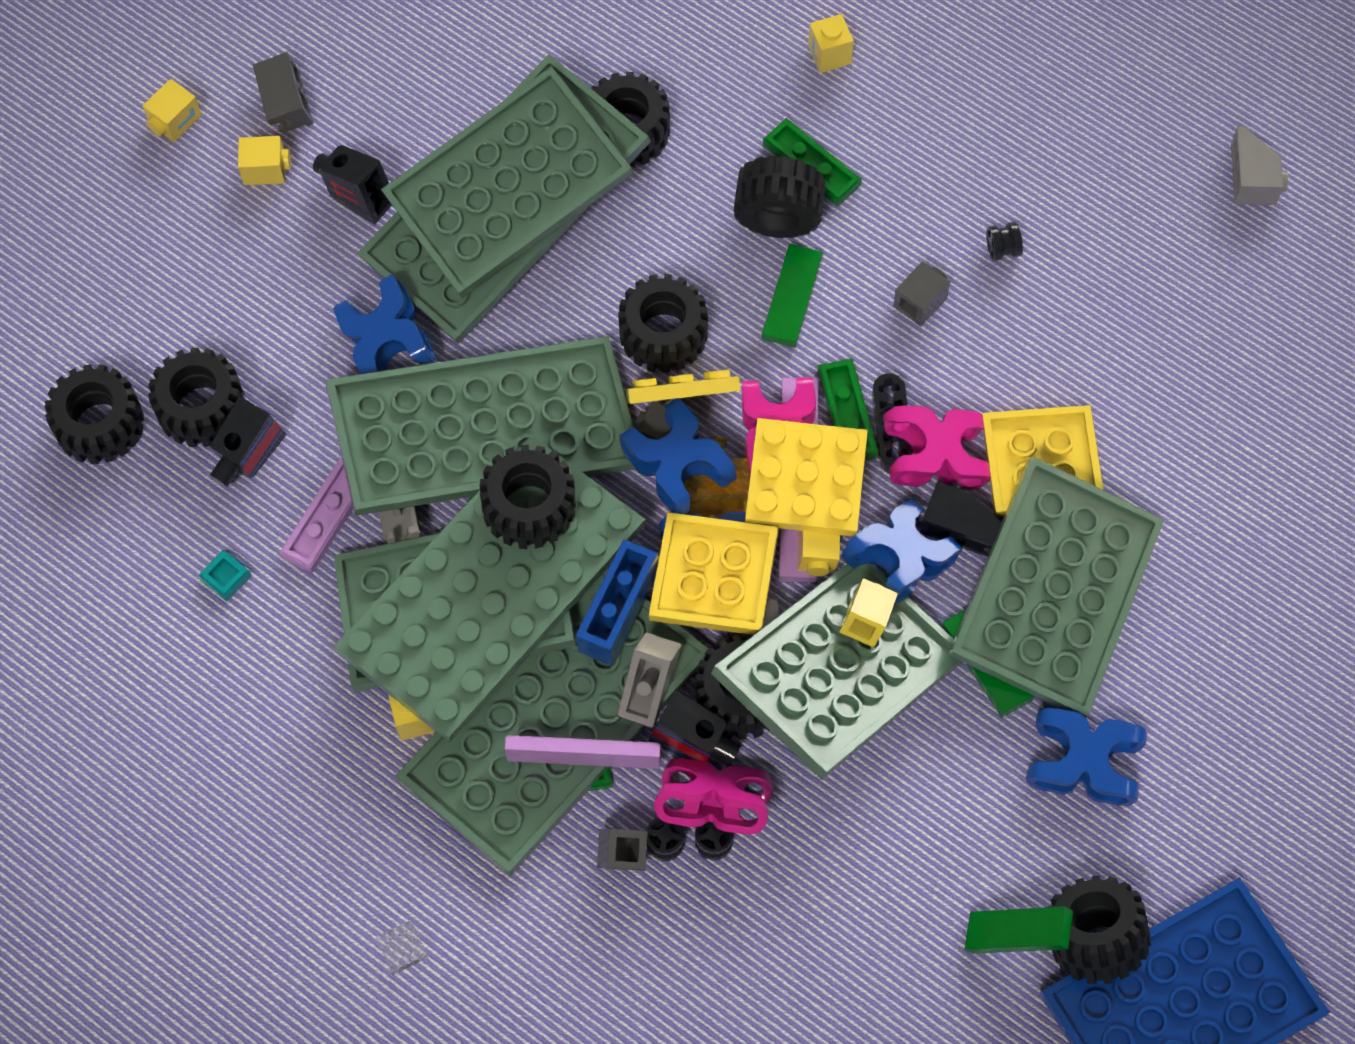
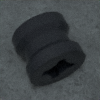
M1010 222L1003 228H998L995 225L987 227V246L993 261L1001 260L1006 255H1011L1012 257L1022 256V237L1016 222Z
M658 817L648 825L646 831H648L647 848L649 853L660 861H672L678 858L685 846L683 826L666 823Z
M712 822L696 827L695 847L702 857L713 861L720 860L729 854L733 845V833L717 829Z

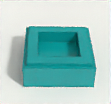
M224 549L198 575L200 581L226 602L252 576L245 566Z

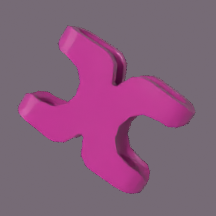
M798 377L796 379L795 395L789 402L782 404L770 403L762 395L760 384L757 380L742 381L743 425L749 431L746 435V463L749 479L751 476L757 418L813 424L815 420L816 398L812 377Z
M897 406L884 414V427L887 434L904 439L911 445L914 453L912 455H902L889 468L892 483L922 487L931 480L934 474L939 482L944 484L955 483L962 486L965 490L979 489L990 482V466L987 461L969 456L961 444V441L973 440L984 429L983 415L981 413L952 409L943 416L942 421H939L934 411L927 407Z
M674 759L664 768L662 774L663 787L657 793L654 809L658 818L669 824L699 827L707 822H712L717 829L725 832L748 835L756 834L765 827L768 820L767 804L773 793V781L767 772L760 769L728 766L721 771H717L712 764L705 761ZM678 772L684 773L689 777L690 782L677 783L672 775ZM749 783H757L762 786L763 791L753 794L744 792V787ZM674 798L684 801L685 804L680 809L673 810L666 806L665 801ZM751 809L758 817L753 820H746L740 815L739 810Z

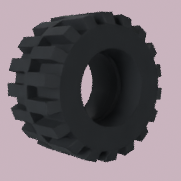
M619 72L611 74V79L607 80L604 77L598 81L599 87L593 85L591 89L621 114H635L643 118V120L635 125L649 136L651 142L629 165L635 167V162L639 161L644 165L649 162L650 156L656 158L660 155V148H665L668 143V136H670L669 101H667V94L664 89L659 90V83L655 80L648 82V76L640 74L639 77H635L634 72H626V76H620Z
M768 156L767 158L760 157L754 159V161H748L744 164V167L740 168L738 173L733 209L734 217L736 220H739V224L767 237L796 238L810 234V231H815L821 222L825 191L823 175L821 172L816 171L814 166L805 164L804 161L798 159H791L790 157Z
M657 274L651 275L648 282H644L643 279L635 282L636 289L629 287L625 292V299L620 301L618 312L621 346H624V352L628 358L634 356V363L639 367L647 364L648 371L655 372L656 368H662V373H670V367H676L677 371L684 369V362L687 361L692 364L696 361L697 353L702 354L708 337V309L703 295H698V288L694 284L687 286V280L679 277L677 281L672 280L671 274H664L662 279H658ZM657 315H670L682 322L678 328L669 332H656L644 325L650 318Z
M198 347L191 348L190 353L184 354L183 350L175 352L177 357L171 359L168 356L162 361L164 367H156L154 370L155 379H151L148 386L151 392L148 394L150 404L164 433L168 437L172 436L175 442L182 444L186 440L189 447H197L198 442H202L204 447L211 446V441L214 440L240 396L244 398V391L232 363L228 364L226 357L222 354L215 356L214 350L207 348L204 353H200ZM210 388L215 390L213 397L201 406L184 407L180 405L182 398L194 389Z
M91 364L83 365L82 371L77 372L76 368L68 371L70 376L67 378L63 376L56 380L58 387H51L48 392L51 400L45 401L44 408L47 412L45 417L59 446L62 447L69 457L74 455L76 461L82 463L86 458H88L90 464H99V459H105L106 463L114 461L113 456L118 453L121 457L127 454L126 447L128 445L132 447L136 445L138 440L135 434H142L143 426L141 421H144V413L130 381L126 377L122 378L118 370L113 368L109 372L106 365L100 364L97 369H93ZM99 404L112 406L109 414L97 423L88 425L77 423L81 414L92 406Z
M521 445L520 451H514L513 447L505 450L506 456L502 458L497 454L492 459L493 467L487 465L483 471L484 479H480V500L486 526H491V533L497 539L503 535L504 544L512 546L513 542H517L519 549H527V544H534L535 549L541 548L545 540L552 544L558 540L557 532L563 535L569 529L568 522H573L575 516L574 508H576L573 474H569V466L565 460L559 463L558 454L553 451L549 455L545 454V447L537 446L536 450H529V445ZM527 486L540 488L549 495L543 503L532 508L517 507L507 500L515 490Z
M740 635L732 636L731 643H727L725 639L717 642V650L710 647L705 652V660H700L698 674H696V701L727 722L722 735L730 738L731 732L738 733V739H746V733H753L754 738L762 736L763 728H766L769 732L770 730L740 701L728 697L721 689L722 684L711 674L717 663L746 642L741 640Z
M1092 876V880L1087 881L1081 878L1075 880L1076 884L1073 886L1067 884L1062 887V894H1055L1051 899L1052 906H1047H1065L1073 910L1068 950H1052L1055 962L1059 963L1060 969L1065 974L1071 972V977L1077 981L1086 978L1087 984H1096L1097 980H1104L1105 984L1113 983V978L1120 977L1122 980L1129 976L1128 971H1137L1142 966L1141 960L1147 959L1149 955L1148 947L1151 946L1145 906L1137 890L1132 891L1131 885L1125 881L1118 884L1117 878L1108 877L1107 880H1101V876ZM1097 927H1110L1102 932H1087Z

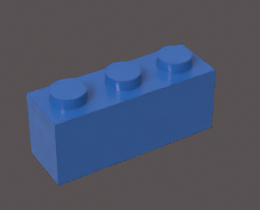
M623 539L576 634L579 653L610 666L614 665L655 580L658 567L657 552Z

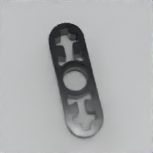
M888 373L879 376L874 381L872 401L879 462L881 468L890 474L889 468L894 463V459L891 457L892 443L898 442L899 456L912 455L913 450L911 445L904 439L888 435L882 425L883 416L886 412L897 406H908L903 380L895 374ZM886 386L891 387V391L894 392L893 406H887V396L883 392Z

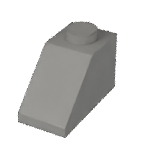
M1237 126L1231 143L1234 204L1277 205L1281 192H1286L1288 186L1287 171H1282L1281 156L1246 127Z
M647 632L634 649L617 716L651 728L655 726L674 676L682 644Z

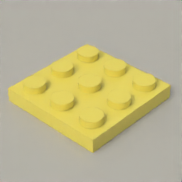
M730 370L704 372V379L694 380L693 374L668 376V384L657 385L656 378L633 380V388H625L626 399L629 404L741 391L739 376H730Z
M1091 405L982 413L984 421L983 437L986 459L990 466V489L993 512L996 518L1005 516L1027 460L1031 456L1103 490Z
M757 418L745 523L776 526L779 529L807 530L854 537L858 530L868 430Z
M667 512L649 610V621L750 635L758 633L763 629L778 538V527Z

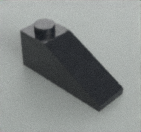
M937 481L922 519L920 533L939 540L951 536L964 549L988 557L1002 523L972 493L966 492L962 486L955 483L944 484Z

